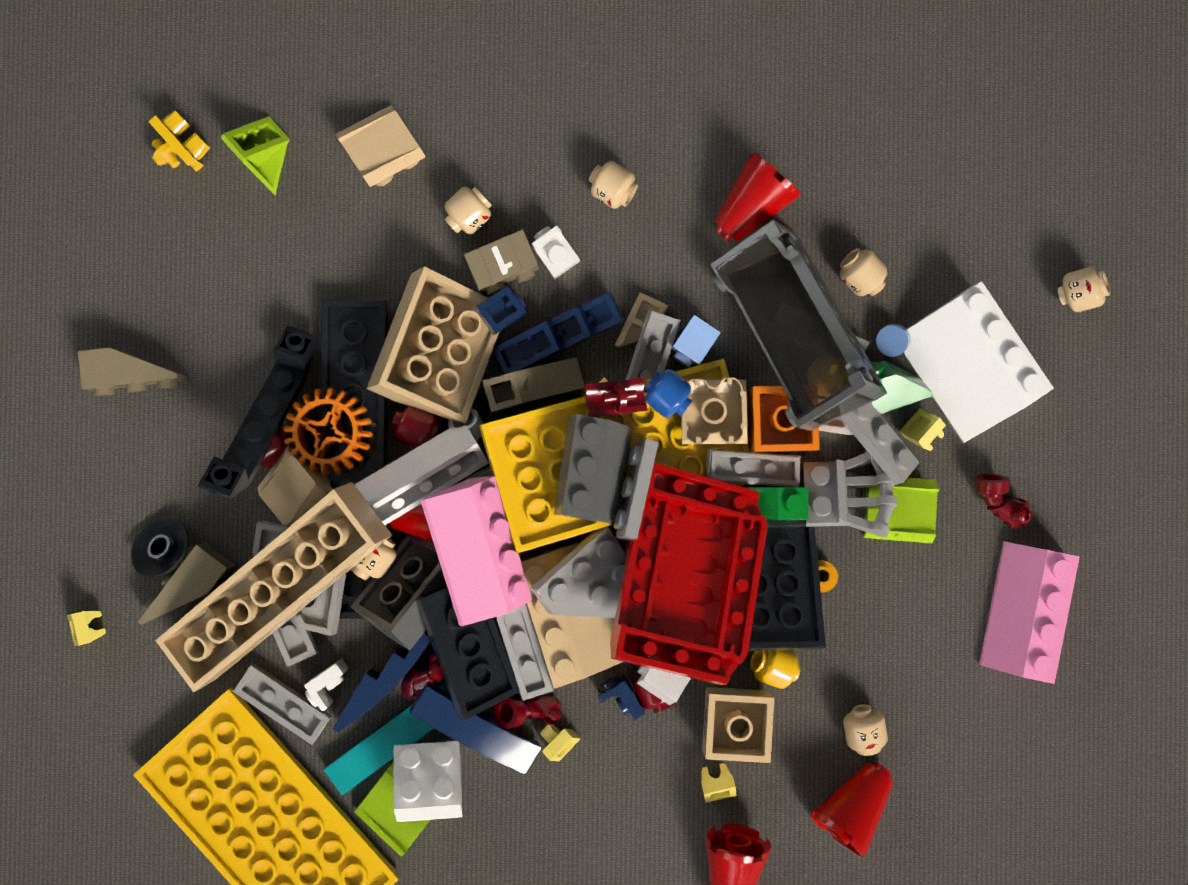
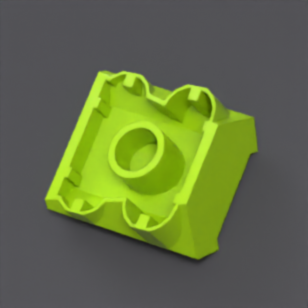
M907 478L903 483L892 486L893 496L897 497V506L893 508L888 523L890 527L888 536L881 537L865 531L863 533L864 538L933 543L936 537L937 495L939 491L937 480ZM879 487L866 488V498L880 496ZM865 509L864 519L875 521L879 509Z
M392 762L355 810V813L401 857L430 821L397 822L394 813V762Z

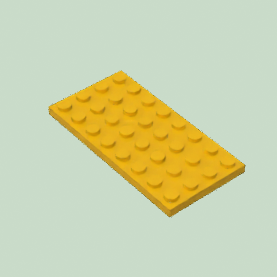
M724 359L676 371L685 380H723L724 378H729ZM650 379L644 380V387L647 385ZM585 396L479 425L492 474L496 478L516 553L613 525L553 515L568 417L576 414L588 416ZM647 405L648 410L643 412L597 417L612 420L633 428L630 451L634 445L636 446L638 442L646 438L657 441L659 443L655 463L705 476L706 450L708 449L750 452L748 444H682V416L675 412L671 417L664 418L649 405ZM627 464L626 477L630 475L632 466L630 464ZM734 484V485L743 486V485H746V484ZM624 497L622 498L621 509H622V506H623Z
M233 687L223 693L133 775L231 885H394L401 877L396 869L243 698L233 692Z

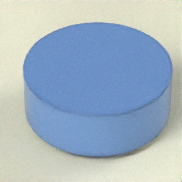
M899 324L886 325L879 331L876 337V345L879 351L890 357L901 355L910 343V335L907 329Z

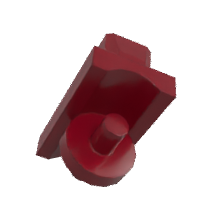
M643 378L584 385L588 416L602 417L648 410L644 396Z

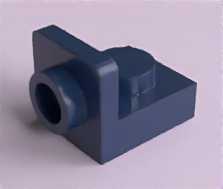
M506 286L476 306L475 310L491 333L495 335L513 322H519L523 319L526 313L524 309L526 305L516 291L512 293L510 288Z
M625 675L619 679L613 676L600 685L601 690L598 692V699L601 703L618 693L619 697L616 698V702L624 715L630 713L633 719L636 720L645 714V709L642 707L636 692Z

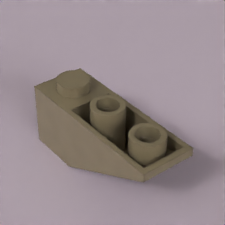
M109 347L78 351L81 387L83 390L94 391L95 396L114 395V389L126 388V392L146 391V385L157 384L158 389L178 387V381L188 380V376L122 350Z
M577 357L483 380V385L491 412L498 413L584 388V381Z
M208 543L197 544L196 546L191 545L187 548L181 560L183 563L177 571L172 570L163 579L161 586L164 588L158 596H152L141 609L144 614L138 623L142 625L211 594L225 581L236 565Z

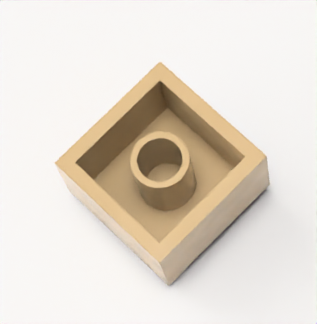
M706 687L702 743L705 759L771 763L774 697L770 691Z

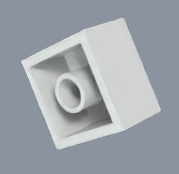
M458 741L394 745V813L397 822L462 817L461 756Z

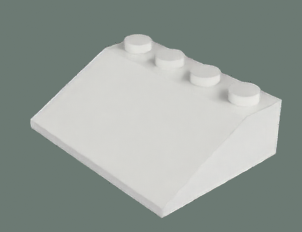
M982 281L970 286L907 329L910 335V343L902 354L916 375L931 390L932 399L962 443L1024 409L1054 389Z

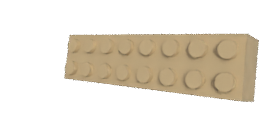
M352 482L335 488L155 641L191 690L195 692L226 672L390 538L392 534Z

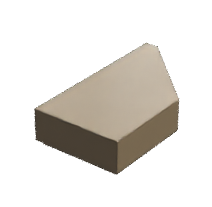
M640 292L615 346L620 348L638 341L648 310L664 315L668 305Z

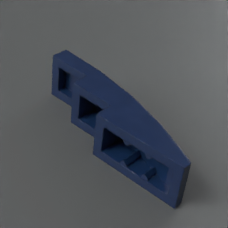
M608 292L552 320L542 322L494 347L493 351L504 374H508L539 363L625 320L612 292Z
M427 630L409 653L398 648L390 657L381 674L372 668L365 674L334 725L333 730L339 732L366 714L399 683L431 641Z
M425 684L410 708L411 714L438 731L523 774L526 773L541 749L538 741L512 731L511 728H502L494 717L482 712L465 721L459 719L451 695L429 684Z

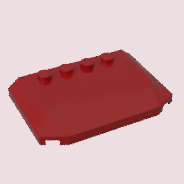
M654 462L638 538L629 541L610 642L611 659L714 684H728L731 679L729 677L738 664H742L749 650L768 527L765 515H761L757 499H759L758 491Z

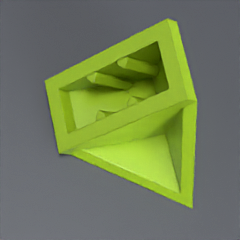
M270 116L223 133L221 139L249 170L276 195L287 145L290 140Z

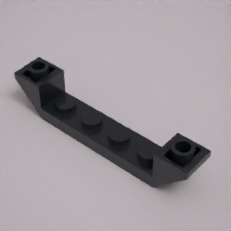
M287 325L274 348L276 364L223 459L213 457L198 484L199 488L232 499L251 484L272 444L275 434L279 432L306 381L317 342L316 335Z

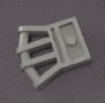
M868 451L847 461L836 459V461L803 463L804 488H808V520H806V527L851 526L877 536H888L890 530L888 523L893 508L897 506V497L893 496L892 487L895 484ZM872 463L877 473V476L846 477L847 472ZM879 487L880 489L879 497H847V488ZM879 509L875 521H869L848 513V510Z

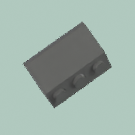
M580 414L568 417L553 515L614 524L617 511L621 509L623 496H621V489L626 478L632 427L612 420Z
M408 534L396 549V559L385 575L381 578H373L350 607L390 639L411 650L426 631L415 599L446 585V581L434 543Z

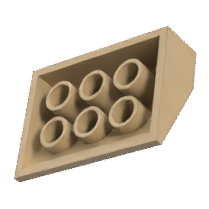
M425 266L411 273L367 389L395 402L465 424L499 334L498 332L493 335L475 310L476 306L488 298Z
M582 540L520 560L532 597V601L526 604L554 689L587 678L623 662L611 659L610 642L615 618L552 615L545 610L531 590V587L579 545Z

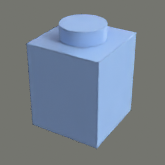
M694 315L671 349L676 353L674 358L687 367H690L691 364L698 366L721 332Z

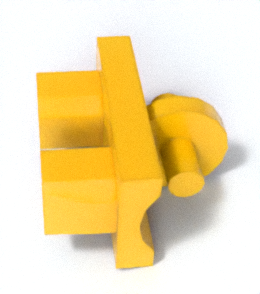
M176 110L162 120L155 115L148 121L167 142L163 144L158 138L152 142V146L156 149L152 159L157 165L168 163L172 168H176L180 164L179 160L175 157L178 154L196 172L204 166L199 160L207 153L210 147L196 132L184 143L180 140L179 136L190 125Z

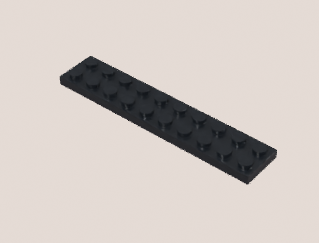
M322 300L321 390L324 396H326L328 388L335 389L336 398L341 390L348 393L346 402L352 397L359 399L354 409L362 406L366 407L367 412L360 416V418H369L372 423L363 426V430L373 432L372 437H363L362 442L370 445L369 450L358 449L364 456V459L358 461L351 457L354 468L348 469L342 463V473L335 474L331 466V471L326 476L331 481L330 486L332 490L351 482L355 485L386 466L387 398L368 390L367 386L387 337V301ZM333 405L321 407V420L325 418L327 412H331ZM343 410L341 413L343 416L342 428L345 432L353 435L351 420ZM332 424L330 427H320L323 430L322 433L326 434L324 436L325 439L326 437L333 436L342 438V436L335 434L334 429H331L333 427ZM340 442L334 443L330 451H326L324 458L330 459L340 455L349 445ZM351 569L346 573L339 619H364L350 606L371 582L373 577L369 576L367 580H364L354 574Z

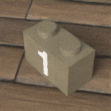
M523 230L464 254L481 294L487 292L489 296L496 294L506 287L505 284L514 280L522 283L535 277L534 272L539 270Z

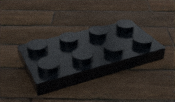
M447 584L415 599L459 719L465 721L520 692L494 618L459 626Z

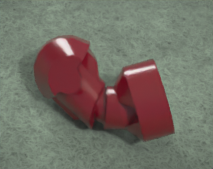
M1000 474L977 475L976 491L983 496L987 510L991 511L995 517L1003 520L1007 526L1019 528L1031 520L1032 511L1029 509L1026 500L1002 497L1009 492V477Z
M435 651L428 656V670H416L412 667L401 683V692L406 699L416 700L425 684L434 686L433 682H440L444 678Z
M546 694L533 697V699L525 700L524 702L519 696L513 695L494 706V716L497 723L504 729L521 726L526 717L529 719L541 717L547 725L552 726L561 719L559 710L562 704L557 698Z

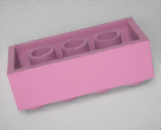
M495 476L469 478L420 500L459 626L510 613L532 601L519 554L514 551L509 524L506 520Z
M1003 541L979 665L1023 678L1055 684L1079 556Z

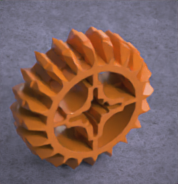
M333 388L327 389L326 396H324L321 389H316L314 392L315 400L309 394H304L303 400L306 405L303 406L295 402L293 407L298 411V414H287L286 418L294 421L293 426H284L285 432H293V437L285 439V444L296 445L290 454L297 455L301 453L302 456L299 459V463L305 464L311 461L309 470L313 473L321 465L322 475H329L331 466L335 474H341L343 471L342 463L348 469L354 468L351 457L358 461L364 459V456L358 449L369 450L370 445L362 442L363 437H372L373 432L364 431L363 426L370 425L372 421L369 418H360V416L367 412L366 407L362 406L354 409L359 399L352 397L346 402L348 397L346 391L341 390L336 398V392ZM333 405L331 412H327L325 418L321 421L309 419L311 414L317 409ZM343 410L351 420L353 435L345 432L342 428L343 416L341 413ZM332 424L333 427L331 429H334L335 434L342 436V438L333 436L326 437L325 439L324 436L326 434H323V430L316 428V426L330 427ZM305 428L310 430L315 436V453L307 444ZM340 442L349 445L340 455L330 459L324 458L326 451H330L334 443Z

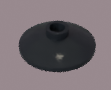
M161 517L148 523L138 533L132 545L131 562L134 569L145 577L157 578L168 574L176 568L183 559L188 547V532L184 524L173 517Z

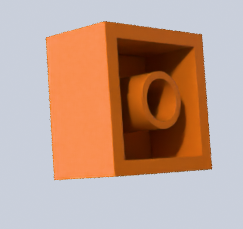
M802 385L815 409L818 408V385ZM754 386L747 390L750 452L820 450L819 427L809 431L794 427L788 420L785 410L788 409L787 401L790 399L783 386Z

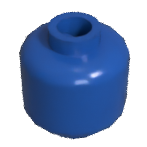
M667 369L663 373L658 370L644 387V392L646 393L645 400L647 405L664 418L671 417L675 412L681 416L693 401L688 397L692 388L690 383L673 370Z

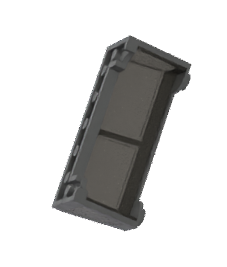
M772 220L710 264L716 274L713 276L716 285L722 292L728 291L734 295L790 400L787 401L788 409L785 410V413L794 427L811 431L872 403L887 394L885 387L797 234Z

